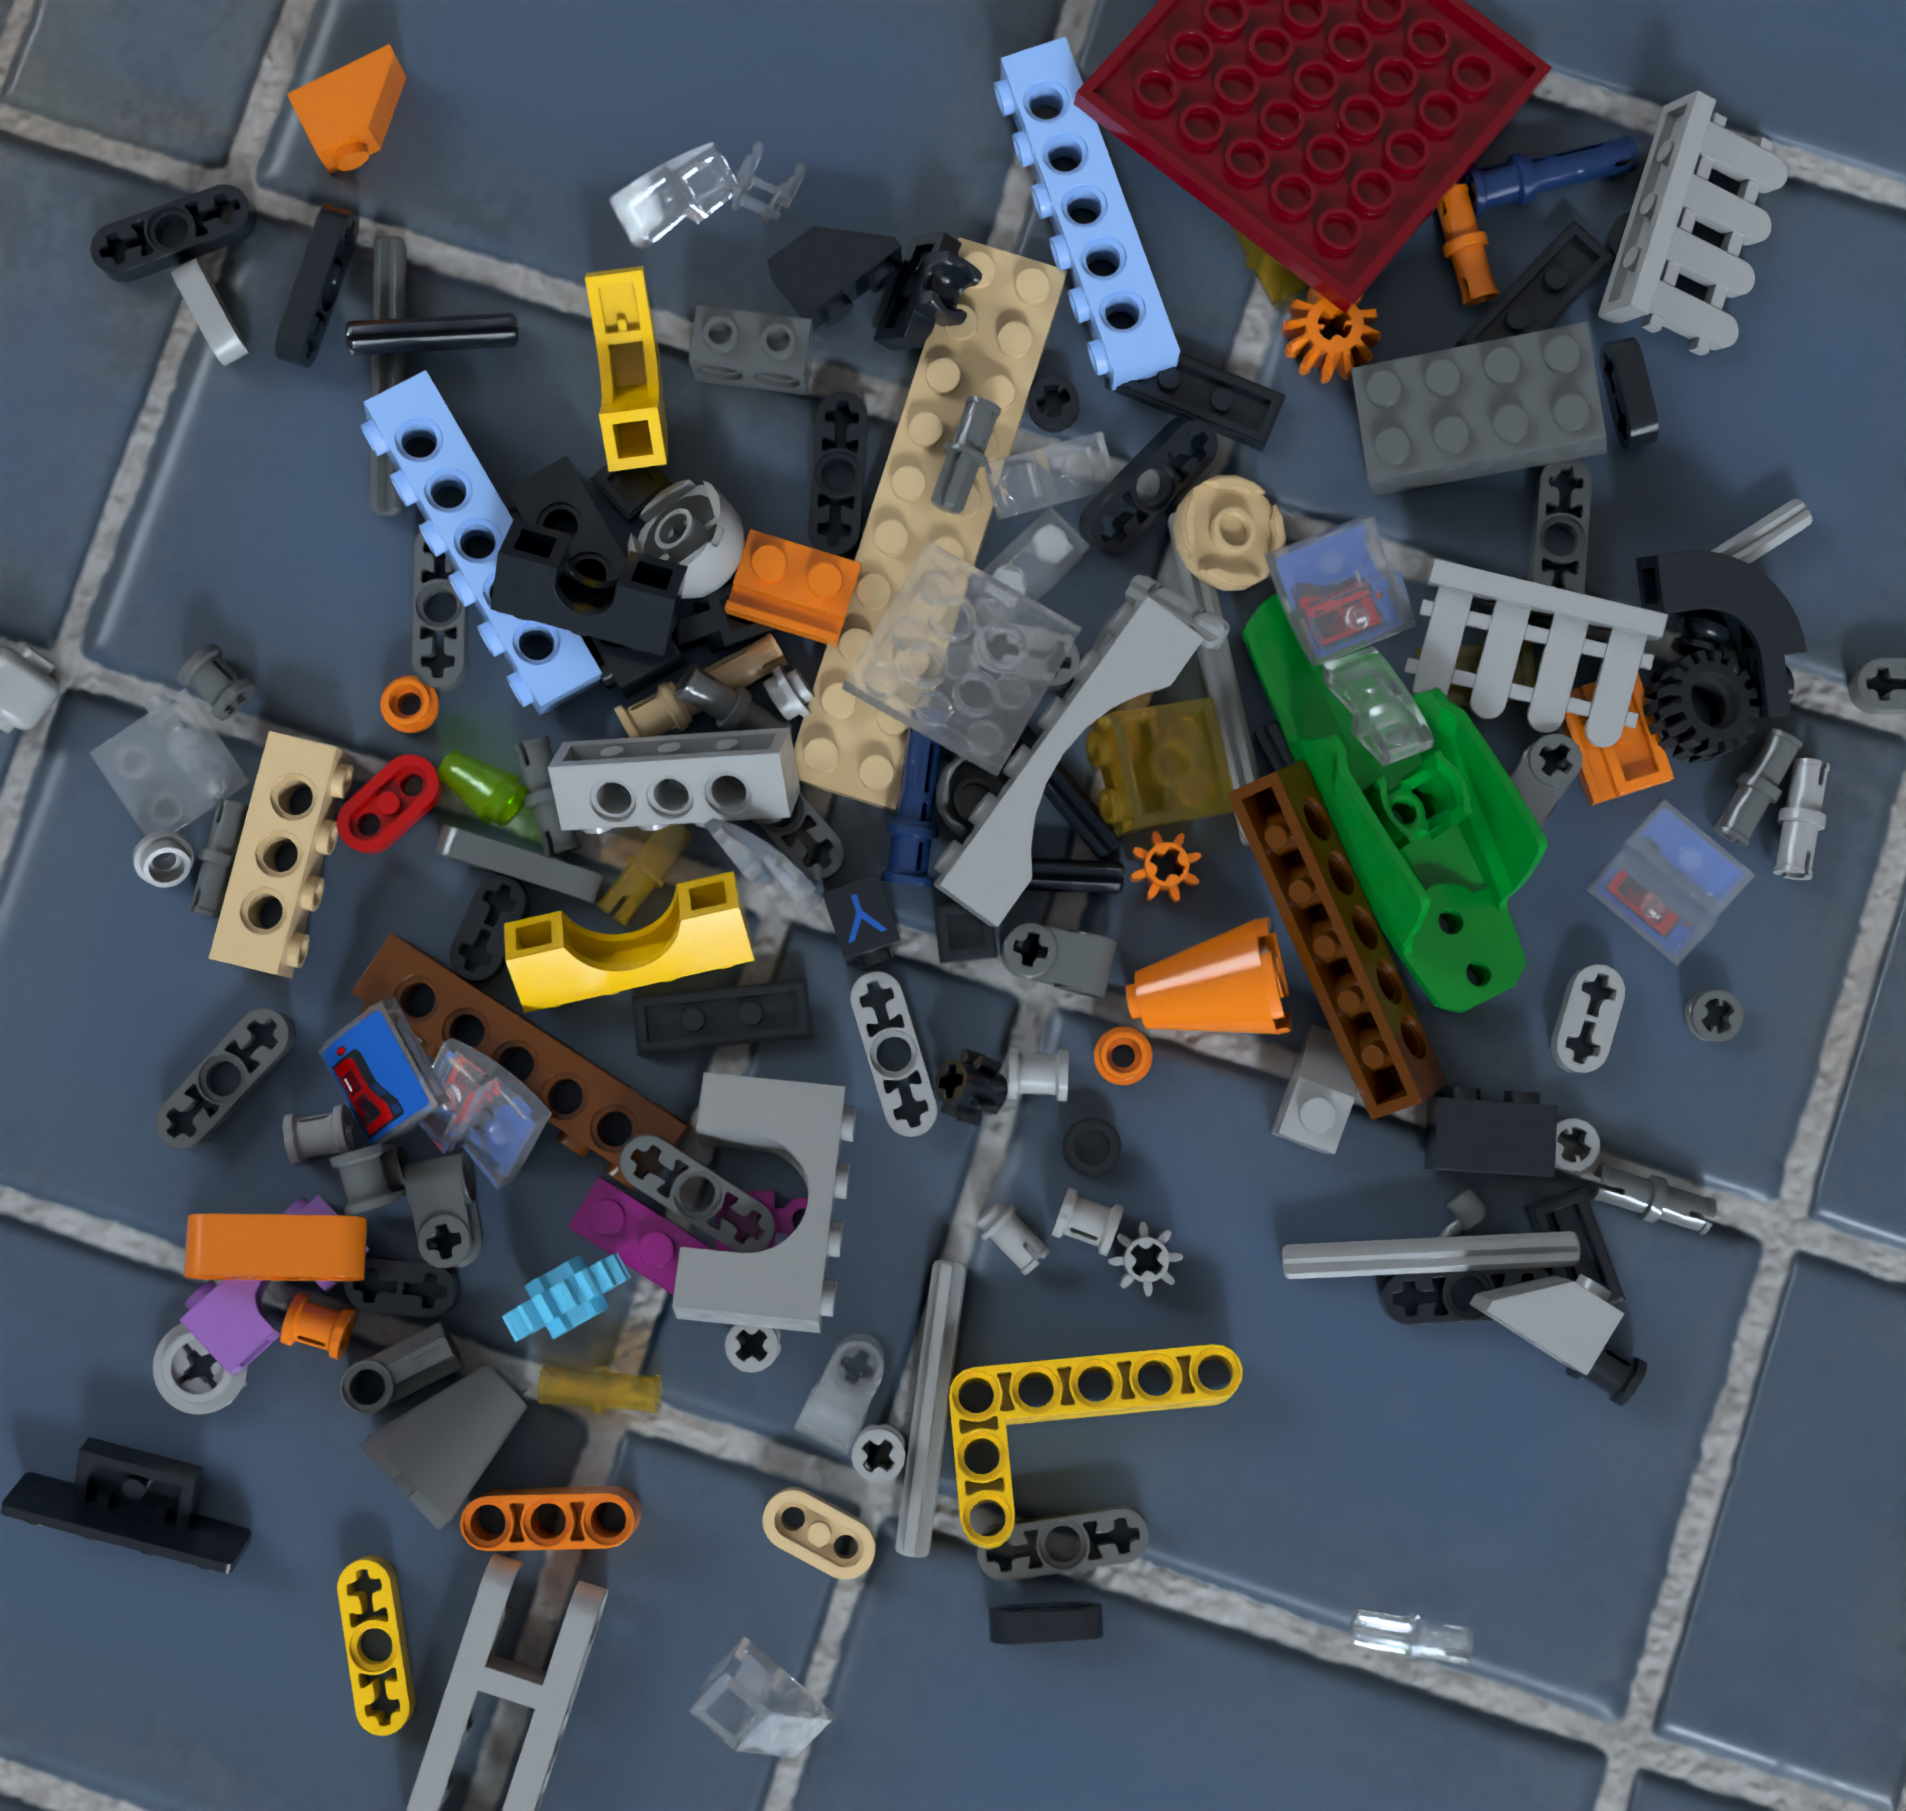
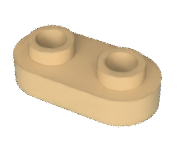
M799 1487L785 1488L773 1495L765 1507L762 1522L767 1538L778 1548L838 1579H853L862 1575L872 1564L876 1550V1540L869 1525L862 1519L812 1492ZM789 1507L801 1509L805 1515V1522L796 1528L788 1526L783 1519L784 1510ZM843 1535L853 1537L858 1545L857 1551L849 1556L840 1554L835 1547L837 1538Z

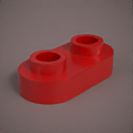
M414 754L401 755L390 761L340 809L337 817V830L343 842L350 848L364 854H378L387 850L438 803L443 791V781L440 772L431 762ZM412 777H421L423 780L422 791L415 796H408L405 791L407 781ZM370 816H377L380 820L379 830L373 835L366 836L362 829L363 822Z

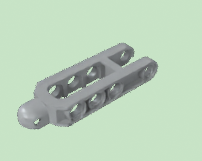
M497 1553L492 1555L482 1577L406 1811H440L443 1803L450 1796L454 1783L450 1782L449 1778L461 1746L470 1736L473 1725L469 1724L468 1720L479 1691L535 1709L502 1811H539L602 1617L608 1589L579 1580L571 1597L546 1672L496 1655L511 1610L506 1608V1603L515 1577L524 1562Z

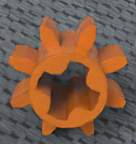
M1154 831L1151 834L1153 848L1149 852L1137 847L1133 849L1131 855L1143 862L1142 868L1131 874L1129 879L1130 882L1144 880L1150 887L1146 895L1147 901L1150 902L1159 891L1168 892L1169 899L1174 904L1180 900L1178 886L1181 882L1190 887L1198 885L1200 880L1188 871L1189 866L1195 864L1202 856L1201 853L1197 852L1187 855L1186 851L1181 847L1185 834L1180 833L1172 843L1163 842L1158 831ZM1165 854H1169L1175 858L1173 868L1180 872V875L1170 874L1165 881H1162L1155 877L1158 867L1150 862L1152 858L1160 861Z

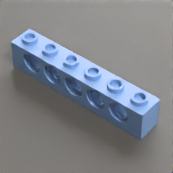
M1065 36L1002 57L1000 81L994 82V91L1002 115L1012 114L1018 132L1012 134V140L1018 161L1022 168L1031 166L1037 184L1031 186V194L1040 219L1049 217L1056 235L1049 238L1055 264L1059 271L1068 269L1074 285L1073 289L1068 290V296L1075 319L1078 324L1087 321L1093 341L1087 343L1092 367L1097 376L1106 374L1111 384V391H1113L1123 383L1132 380L1139 382L1157 376L1162 370L1171 367L1177 368L1180 349L1099 126L1094 119L1074 105L1076 92L1083 85ZM1050 106L1055 108L1060 114L1055 118L1045 120L1036 117L1032 112L1038 107ZM1068 157L1076 161L1079 166L1074 170L1063 172L1055 169L1050 163L1057 158ZM1085 208L1093 211L1098 218L1091 223L1080 224L1072 220L1069 214L1076 209ZM1096 260H1106L1111 262L1117 270L1109 276H1097L1087 266ZM1114 312H1125L1130 314L1136 323L1128 329H1117L1111 326L1106 318Z
M425 370L364 401L367 422L360 426L365 438L377 457L387 453L397 471L389 475L393 486L406 507L416 503L426 521L419 525V529L434 556L437 557L445 553L455 572L449 575L448 579L464 607L474 603L484 620V623L477 626L490 653L493 657L501 653L505 656L514 672L506 678L522 707L532 703L540 717L599 685L602 672L580 635L536 621L521 620L513 615L490 609V597L493 593L498 551L513 519L427 371ZM416 437L428 438L436 445L435 450L423 458L410 456L405 452L404 447L409 440ZM443 487H455L463 492L465 495L464 501L454 508H443L433 500L434 494ZM482 536L489 539L495 548L489 556L482 559H474L463 552L462 545L471 537ZM538 635L546 638L551 643L553 651L544 659L532 660L521 652L520 644L527 637Z

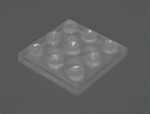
M929 541L845 679L842 689L997 777L1082 628Z

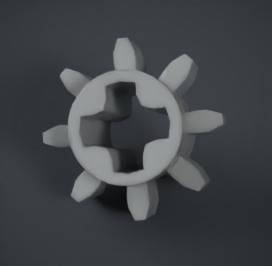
M1139 1221L1137 1227L1138 1236L1129 1239L1121 1233L1115 1235L1118 1242L1124 1247L1121 1256H1112L1107 1260L1109 1264L1114 1266L1123 1265L1126 1273L1119 1282L1123 1289L1136 1279L1142 1282V1290L1145 1296L1149 1297L1153 1291L1152 1282L1161 1278L1170 1285L1175 1283L1173 1276L1166 1271L1169 1267V1262L1182 1260L1183 1254L1168 1252L1164 1246L1170 1239L1172 1232L1165 1229L1154 1239L1148 1236L1146 1223ZM1152 1244H1155L1158 1250L1153 1257L1159 1263L1157 1269L1151 1272L1143 1268L1136 1274L1132 1270L1136 1259L1131 1254V1251L1137 1245L1147 1249Z

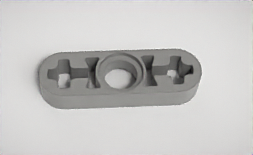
M880 971L866 973L853 985L850 1000L884 1115L889 1126L898 1134L907 1137L920 1136L929 1131L934 1125L938 1108L900 984L893 976ZM878 982L882 990L892 989L894 999L886 1002V1010L890 1021L898 1016H902L904 1028H886L870 1037L867 1026L879 1025L876 1012L872 1007H862L861 998L869 995V984ZM891 1037L905 1040L909 1044L912 1053L909 1064L904 1069L896 1072L884 1069L877 1059V1050L880 1044ZM918 1071L922 1083L909 1085L915 1101H926L928 1111L920 1115L921 1125L910 1128V1124L906 1119L897 1120L894 1110L902 1106L899 1088L887 1094L884 1081H900Z

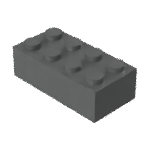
M1588 321L1351 368L1367 478L1374 496L1607 453L1606 431Z

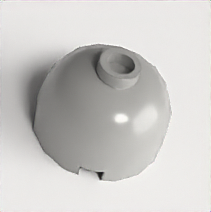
M690 479L682 480L662 490L644 507L639 515V518L645 522L640 531L639 538L637 539L633 534H630L627 544L628 554L630 551L688 566L682 599L702 598L721 588L738 568L746 543L741 517L728 499L711 483L703 481L704 485L696 486Z

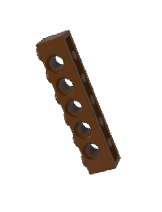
M1305 759L1228 792L1229 800L1371 1120L1423 1103L1447 1084V1080Z
M393 933L389 934L351 991V993L365 1001L360 1010L362 1013L369 1016L377 1010L380 1011L390 1029L396 1021L414 1033L409 1041L412 1046L437 1061L441 1059L443 1054L450 1057L455 1046L461 1045L458 1038L459 1028L466 1019L471 1017H477L482 1022L484 1037L477 1047L469 1050L487 1059L508 1074L506 1064L509 1056L521 1048L528 1050L533 1058V1070L525 1080L518 1083L545 1109L546 1114L543 1119L560 1129L556 1139L583 1157H586L591 1149L608 1160L610 1163L606 1167L605 1172L631 1189L636 1187L624 1178L619 1165V1154L623 1145L614 1146L604 1136L603 1127L606 1119L613 1113L622 1112L631 1120V1137L644 1132L654 1133L678 1148L692 1128L691 1125L474 983L464 979L454 970L403 937ZM428 985L435 994V1005L429 1014L417 1017L411 1010L410 998L417 988ZM573 1080L581 1087L583 1100L576 1111L565 1114L559 1110L555 1103V1093L563 1082ZM652 1145L646 1152L640 1151L637 1148L633 1151L631 1157L637 1164L634 1171L635 1174L642 1176L645 1171L652 1170L661 1176L666 1167L656 1157L659 1151L658 1147Z

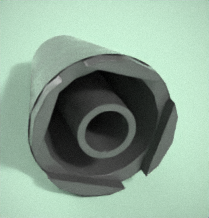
M485 1364L367 1435L368 1438L359 1446L440 1531L448 1522L452 1521L528 1406L520 1397L528 1391V1388L505 1364L497 1371L488 1364Z

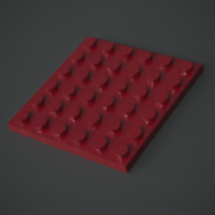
M1160 0L1078 89L1074 105L1346 314L1546 80L1552 67L1464 0Z

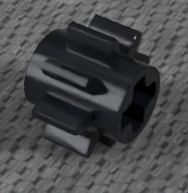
M966 1048L962 1050L961 1061L956 1059L946 1060L939 1069L935 1079L936 1095L939 1100L944 1102L940 1110L941 1113L956 1117L957 1121L974 1126H980L982 1114L997 1115L1005 1103L1008 1092L1005 1077L998 1073L1002 1067V1062Z

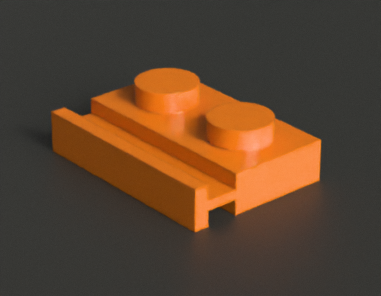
M750 529L741 562L734 577L729 600H727L725 605L726 614L837 647L862 570V563Z
M1639 673L1637 674L1628 711L1639 714L1636 727L1634 729L1623 727L1620 739L1612 746L1599 748L1591 745L1584 735L1587 717L1565 712L1561 727L1564 735L1572 738L1582 753V767L1578 777L1589 807L1674 779L1666 752L1657 744L1661 740L1659 732L1651 735L1647 727L1655 723L1653 715L1644 716L1643 706L1649 703L1647 698L1644 697L1645 691ZM1596 681L1571 690L1570 697L1591 702Z

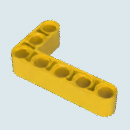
M1210 1344L981 1366L963 1370L954 1378L950 1386L949 1403L959 1513L965 1536L971 1543L980 1548L992 1549L1005 1543L1014 1530L1015 1511L1006 1425L1217 1405L1233 1396L1242 1381L1243 1368L1239 1357L1233 1350L1223 1345ZM1208 1360H1216L1222 1363L1228 1369L1230 1375L1228 1386L1220 1390H1211L1205 1387L1199 1380L1198 1366ZM1148 1366H1159L1170 1377V1390L1159 1396L1145 1393L1138 1382L1139 1372ZM1096 1371L1106 1375L1112 1385L1110 1396L1099 1402L1084 1398L1078 1387V1382L1084 1374ZM1041 1377L1051 1385L1053 1396L1046 1405L1030 1407L1021 1400L1018 1391L1026 1379ZM975 1382L988 1386L994 1395L991 1406L980 1413H971L965 1410L959 1401L962 1390L968 1384ZM979 1442L991 1444L996 1448L1000 1456L997 1467L987 1474H976L965 1464V1455L968 1449ZM994 1503L1003 1510L1006 1518L1005 1524L996 1535L982 1536L971 1527V1514L980 1504Z

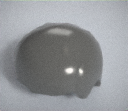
M982 748L959 754L942 769L936 784L935 801L942 819L956 835L963 838L968 837L975 827L968 819L978 803L988 792L997 796L1009 780V777L1003 773L1005 766L1011 759L1006 754Z

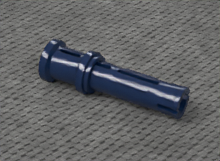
M1624 135L1621 138L1532 159L1527 155L1516 153L1508 156L1507 162L1478 168L1473 164L1460 179V184L1468 185V193L1475 217L1483 215L1486 208L1514 202L1517 206L1527 205L1535 199L1538 193L1612 175L1635 172L1638 168V162L1636 160L1629 161V159L1639 158L1638 149L1634 138L1631 135Z
M910 707L909 729L897 818L891 817V823L888 822L887 832L892 834L888 869L881 872L880 880L932 887L933 878L927 874L931 843L933 839L938 838L939 829H936L937 823L932 822L942 736L947 712Z

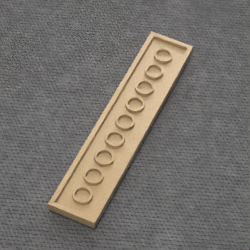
M960 237L958 241L962 245L958 256L977 267L982 273V279L976 286L965 289L958 299L957 309L960 308L967 312V318L964 323L943 327L935 323L932 333L925 341L854 560L862 563V570L841 630L837 647L831 645L826 647L812 690L815 697L809 701L807 706L811 714L803 718L794 746L799 783L895 813L897 812L900 799L903 763L909 729L910 707L930 709L1068 270L1059 271L1056 266ZM968 396H976L995 403L1002 410L996 420L984 453L988 458L985 467H979L964 510L960 514H951L939 510V508L931 504V496L947 456L943 452L944 444L952 442L965 408L966 399Z

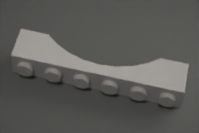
M1149 596L1137 601L1134 606L1126 601L1117 610L1105 628L1112 637L1100 653L1091 649L1084 656L1071 675V678L1078 682L1066 701L1057 696L1051 702L1037 722V725L1044 730L1031 749L1025 744L1019 747L1003 770V773L1009 777L1007 783L997 796L988 792L982 798L968 821L975 825L962 845L954 839L934 866V869L941 874L933 885L989 926L998 927L1032 880L1031 845L1036 812L1046 783L1065 751L1088 726L1110 709L1136 696L1171 686L1204 640L1201 635Z

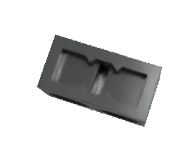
M696 305L689 354V364L695 381L808 395L816 341L812 319Z

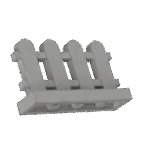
M1697 90L1663 107L1598 317L1618 325L1643 316L1641 328L1654 333L1660 331L1663 326L1690 339L1691 343L1688 351L1702 356L1708 354L1709 350H1720L1729 347L1738 338L1739 328L1736 320L1730 314L1722 311L1726 297L1734 298L1750 292L1755 284L1753 268L1749 263L1738 258L1742 244L1746 246L1764 241L1769 236L1772 226L1771 219L1766 211L1755 206L1758 192L1769 193L1781 188L1786 183L1788 170L1785 162L1780 157L1771 153L1773 142L1761 137L1752 143L1725 129L1727 118L1718 113L1712 114L1716 99ZM1712 168L1741 183L1737 196L1708 181ZM1695 221L1724 235L1721 248L1691 234ZM1678 274L1708 288L1704 301L1675 287Z
M1434 559L1430 566L1425 587L1437 590L1435 601L1423 599L1419 615L1430 617L1419 660L1407 658L1404 673L1415 675L1412 685L1413 693L1438 687L1447 696L1450 684L1472 689L1469 699L1470 709L1474 715L1481 719H1493L1499 716L1504 711L1508 698L1529 703L1526 715L1529 726L1534 731L1543 734L1557 730L1564 720L1565 712L1587 717L1584 735L1591 745L1599 748L1615 744L1621 737L1623 727L1632 729L1636 727L1639 714L1628 711L1639 668L1651 670L1655 656L1643 652L1646 640L1654 642L1663 637L1668 614ZM1472 599L1494 603L1492 615L1470 611ZM1530 612L1552 617L1549 629L1528 625ZM1465 626L1487 631L1476 674L1454 669ZM1588 626L1610 631L1607 643L1586 639ZM1523 640L1545 645L1533 688L1512 683ZM1581 654L1602 659L1591 702L1570 697Z

